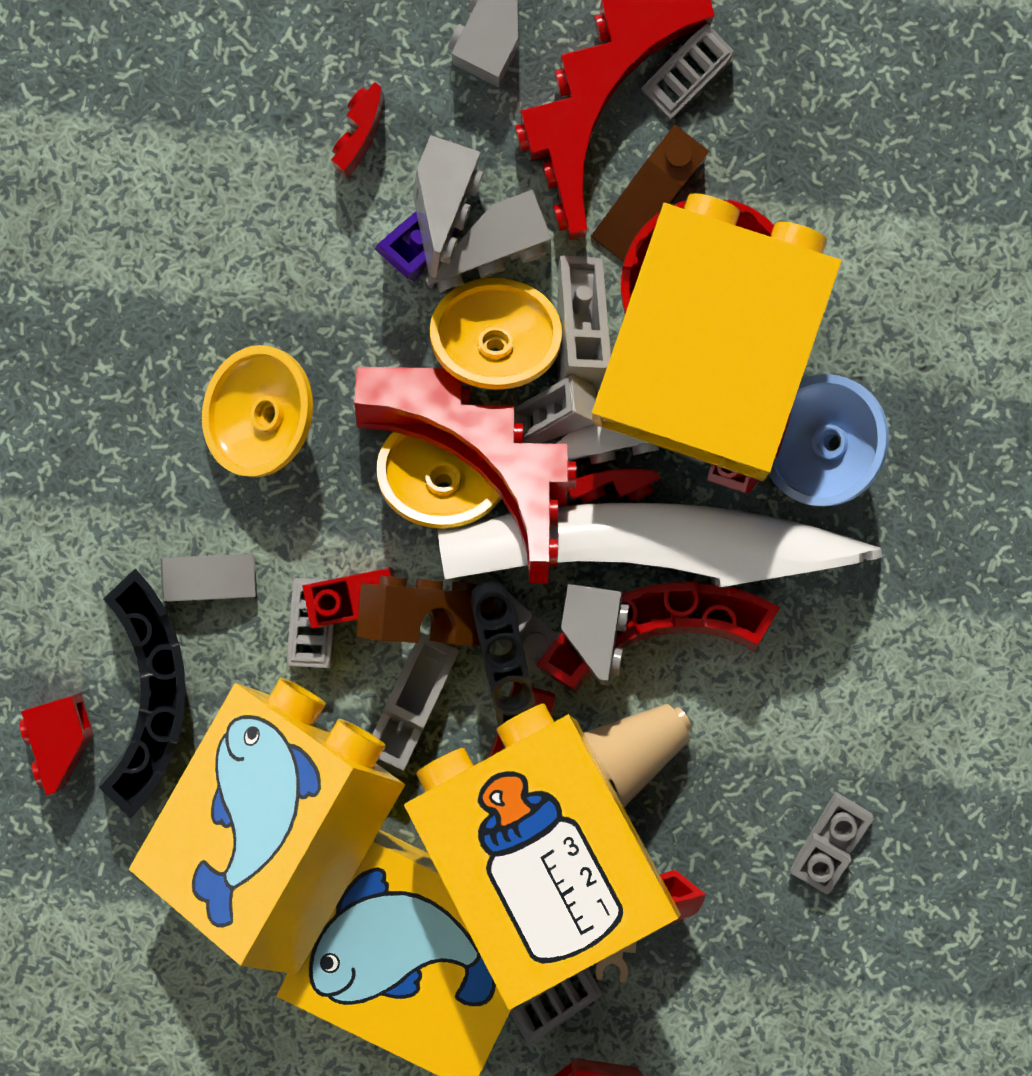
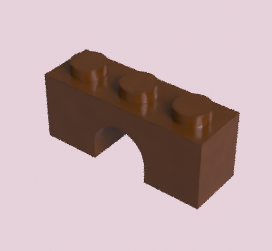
M380 576L379 584L361 583L356 637L378 641L419 643L421 623L428 613L431 622L429 641L453 645L480 646L470 605V595L478 584L452 581V590L443 589V581L417 579L416 587H407V578ZM490 596L481 603L480 609L483 612H494L495 596Z

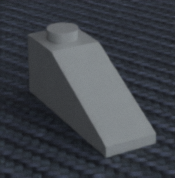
M560 256L558 261L557 313L562 326V339L556 358L557 382L573 374L592 383L596 388L597 396L611 357L603 258Z

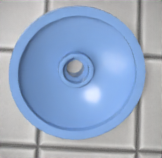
M821 374L802 379L790 412L791 417L779 456L773 462L768 475L784 494L798 502L813 506L839 505L863 493L881 472L889 447L887 419L881 405L873 394L864 386L849 378L839 375ZM834 436H838L840 445L835 451H832L829 447V441Z

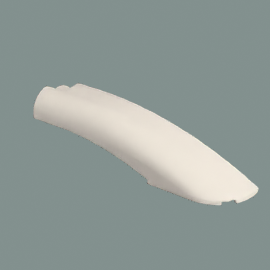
M603 503L558 507V527H549V539H558V563L573 561L626 562L667 567L709 576L711 584L717 587L819 571L860 563L864 559L874 560L882 557L880 547L818 527L756 513L685 504ZM511 514L479 519L470 524L455 528H437L445 579L528 565L526 550L517 523Z

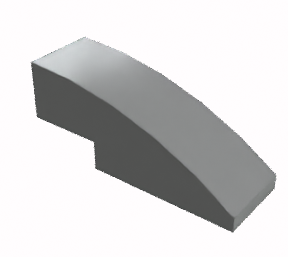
M421 632L419 643H415L372 734L386 745L376 764L399 776H402L460 651L445 643L429 641L430 636Z

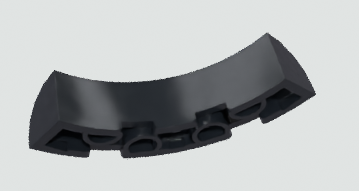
M136 568L103 598L105 603L116 614L132 643L140 673L141 696L136 724L123 753L109 772L101 779L99 786L130 819L143 806L160 783L172 758L180 736L186 696L185 670L174 626L155 591Z

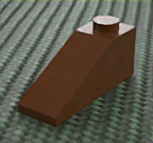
M675 124L634 176L591 237L624 262L627 252L639 231L650 219L661 212L663 203L672 204L705 162L710 151Z

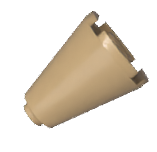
M664 704L583 733L622 806L625 808L690 741L688 731L692 729V725L681 708L673 709L670 705Z

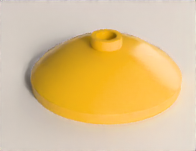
M484 278L470 281L463 286L455 288L439 302L430 323L432 350L442 367L460 381L484 389H510L532 382L551 367L558 356L561 346L562 326L553 304L535 288L512 279ZM497 348L500 351H491V349Z
M264 345L241 349L220 365L205 393L202 407V428L206 444L213 457L221 466L237 475L263 477L279 471L297 455L307 438L313 414L312 391L305 371L290 354Z
M393 432L380 450L377 460V479L382 496L397 514L412 523L440 529L464 526L485 516L501 499V496L476 470L452 453L422 439ZM442 482L450 485L446 488L437 487Z

